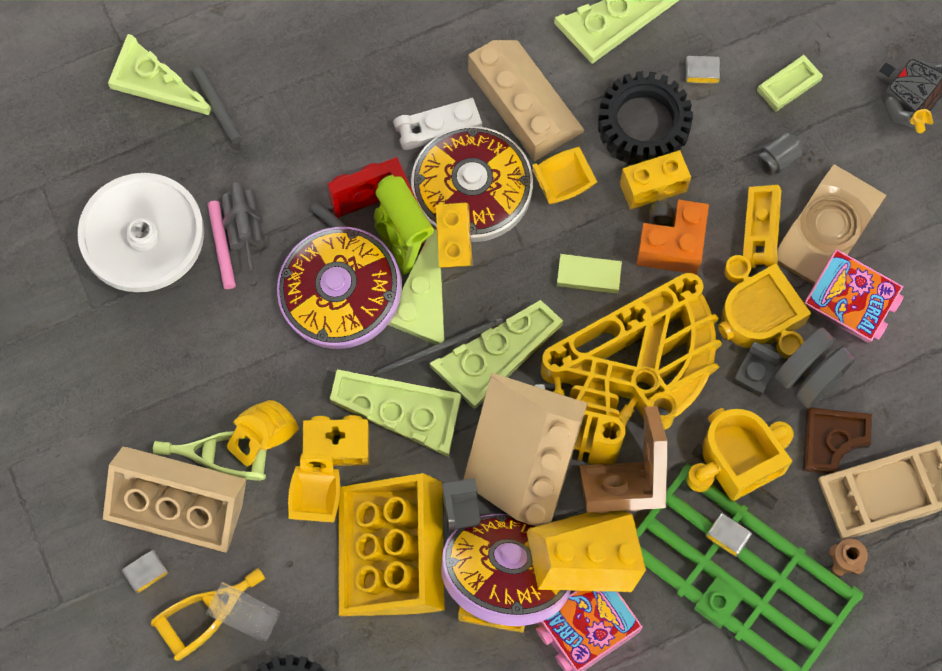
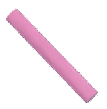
M210 201L207 203L223 287L224 289H232L236 287L225 228L223 227L219 201Z

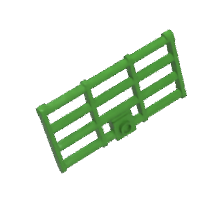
M687 463L682 467V471L666 491V505L707 534L714 523L674 495L683 481L687 482V475L692 467ZM713 485L707 491L701 493L734 516L733 521L736 523L742 522L791 559L782 573H779L753 552L743 547L737 558L773 584L763 599L710 560L720 546L714 543L708 552L703 555L655 519L662 508L652 509L636 530L638 539L648 529L694 563L696 568L685 580L640 546L645 566L678 591L676 594L681 598L684 595L695 603L694 610L721 629L724 625L735 634L734 638L738 641L741 639L783 671H808L852 608L863 598L864 592L855 586L850 587L805 554L806 550L804 548H797L747 511L749 509L744 504L740 506L735 501L732 502L726 494ZM796 564L800 565L848 601L838 616L787 579V576ZM702 570L715 579L704 594L692 585ZM778 589L782 590L830 626L820 641L768 603ZM741 600L755 609L744 624L731 615ZM760 614L812 652L802 667L750 629Z

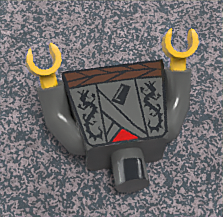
M910 59L903 69L899 71L886 62L876 77L889 85L882 98V102L885 104L892 122L910 127L916 133H923L926 130L925 123L933 124L932 112L942 101V63Z

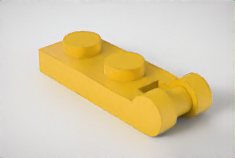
M779 185L749 187L743 256L749 260L751 268H756L757 265H765L767 268L775 263L778 265L777 245L782 193ZM756 246H765L764 252L756 253Z

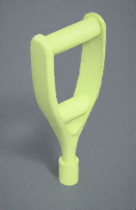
M234 431L218 433L182 445H172L170 442L155 441L153 445V454H179L208 469L247 480L260 481L266 478L264 469L267 450H260L252 464L251 472L227 469L214 464L216 442L230 440ZM203 447L202 457L195 454V451Z

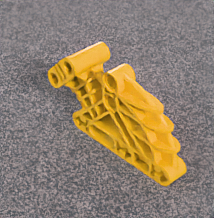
M693 273L682 274L545 350L541 363V375L546 382L555 384L553 392L564 395L561 383L575 385L571 389L570 398L587 403L574 447L575 450H579L577 461H582L583 453L588 452L590 453L588 458L589 464L615 463L619 457L625 437V427L634 412V406L643 418L644 407L658 406L666 409L669 414L665 416L660 415L664 430L668 429L672 425L674 418L687 409L699 396L709 376L719 368L718 364L714 363L715 352L722 345L720 340H716L714 326L719 318L716 314H711L707 301L702 294L703 282L697 275ZM681 317L684 329L666 338L668 324ZM610 333L615 336L612 340L590 352L581 353L576 350V348L601 334ZM642 339L636 367L605 359ZM687 342L686 355L658 370L661 356ZM677 375L668 385L664 383L666 380ZM645 382L651 389L643 390L637 386V383ZM618 396L631 399L628 405H624L620 413L616 410L619 402Z

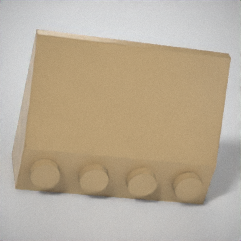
M492 373L463 480L475 478L477 493L518 521L536 527L551 523L587 403Z

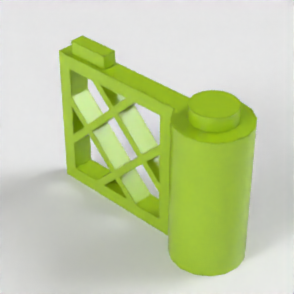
M390 175L378 183V188L375 192L380 201V207L375 209L373 216L375 220L374 227L384 244L393 254L403 275H406L413 269L421 243L432 235L434 229L404 179Z

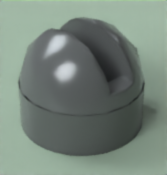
M657 200L651 205L649 210L650 223L668 225L674 221L673 207L668 201L664 200V204H659Z

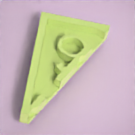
M130 34L127 35L108 82L110 89L202 114H210V105L204 101L199 93L193 92L167 65L160 63L151 51L148 52L137 43L135 37Z
M435 229L426 240L402 289L398 309L388 324L434 345L444 342L441 268H439L437 230Z

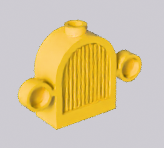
M741 255L730 257L726 263L724 273L727 279L736 283L737 286L729 293L722 309L721 323L718 324L720 334L726 341L731 340L738 346L747 349L751 348L753 342L769 345L777 342L776 348L778 353L783 358L789 359L804 343L801 335L794 331L806 324L811 312L776 263L749 277L751 271L749 260Z
M724 408L716 410L708 417L711 425L702 444V454L706 464L698 463L691 467L687 475V484L696 492H705L711 487L716 477L732 502L786 473L792 460L784 449L790 445L794 437L793 429L789 424L781 421L775 422L768 427L761 417L744 409L725 411Z

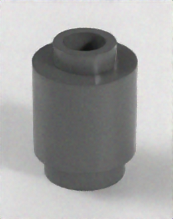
M783 132L760 149V154L756 156V160L766 174H778L802 156L801 149L803 146L796 135Z

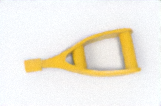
M259 568L244 577L245 580L239 584L185 598L151 620V626L156 627L175 655L174 660L179 661L188 656L217 631L238 597L247 588H252L265 579ZM217 597L228 598L225 606L222 605ZM203 600L216 620L198 639L185 647L167 621V618L179 610Z

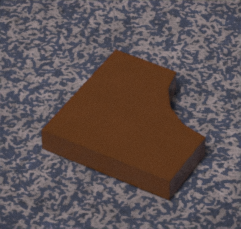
M813 407L807 409L803 471L825 474L835 473L838 471L840 460L846 453L857 448H868L871 445L872 414Z

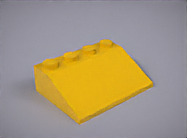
M421 473L340 487L339 616L408 615L445 611L444 582L441 575V559L444 550L442 481Z

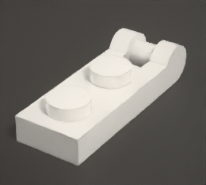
M473 98L411 116L401 115L393 121L396 131L401 134L399 141L403 150L427 145L435 137L449 130L471 126L482 127V121ZM419 127L421 133H412L411 129Z

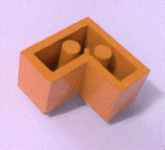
M678 199L672 227L643 223L636 265L697 275L702 261L709 204Z

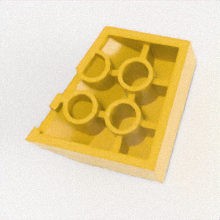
M625 510L608 511L606 513L587 512L533 527L527 531L538 590L632 592L646 571L633 515Z

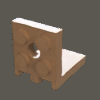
M658 406L644 407L643 462L579 465V477L586 512L606 513L608 511H640L641 509L666 508L668 441Z

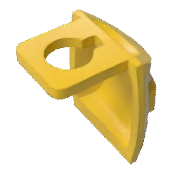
M580 147L565 150L548 158L539 165L537 163L532 165V171L549 205L573 198L597 183Z
M267 400L248 408L234 420L237 427L227 443V449L248 467L253 464L261 449H271L286 442L299 430L296 420L284 406L274 400ZM248 437L250 439L249 454H245L240 450L238 446L239 438L244 439Z
M301 454L300 466L295 467L289 488V519L334 523L340 499L339 469H333L332 456ZM309 462H321L324 463V465H321V467H314L313 464Z

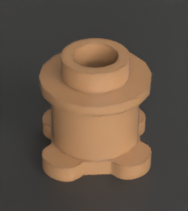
M849 538L842 540L838 545H833L828 552L833 559L832 573L835 576L842 577L846 573L859 575L864 571L868 552L860 541ZM846 552L852 554L854 560L848 558Z

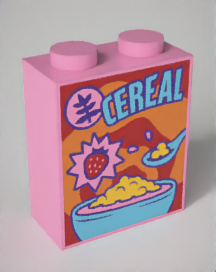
M836 249L804 304L808 310L869 343L873 338L878 340L881 338L888 326L884 319L889 311L895 313L904 298L900 294L904 286Z
M575 591L569 595L564 606L556 614L538 623L539 627L536 628V631L546 645L551 643L556 649L558 655L555 658L563 671H585L639 634L643 626L618 592Z

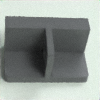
M475 478L442 483L443 505L449 537L457 529L478 526L480 524V513Z

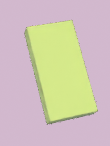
M802 55L760 84L757 92L777 112L820 82L823 75L805 55Z
M560 254L557 286L618 294L622 261Z

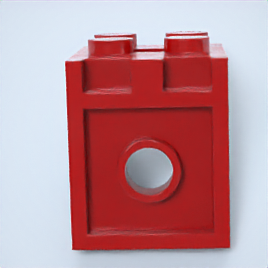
M394 157L379 164L370 163L364 166L361 171L351 175H339L332 182L327 183L331 209L334 215L340 218L380 202L375 193L378 183L390 175L402 177L415 197L398 158Z

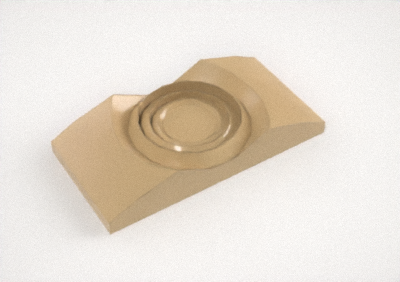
M834 164L777 248L778 264L810 284L815 285L836 249L847 255L850 253L882 204L886 194Z
M937 441L819 477L818 481L841 540L873 533L897 523L942 511L941 442Z

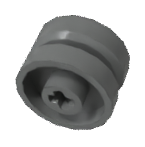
M823 327L811 335L790 356L775 375V378L787 389L793 388L804 378L806 379L798 388L796 398L808 409L821 397L827 395L845 376L844 374L857 359L845 347L836 349L826 358L825 356L834 346L835 338Z

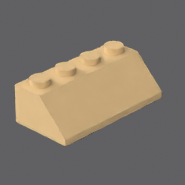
M493 40L468 55V72L534 162L584 132L583 127L518 40Z
M123 446L109 464L103 520L227 553L242 509L247 479Z

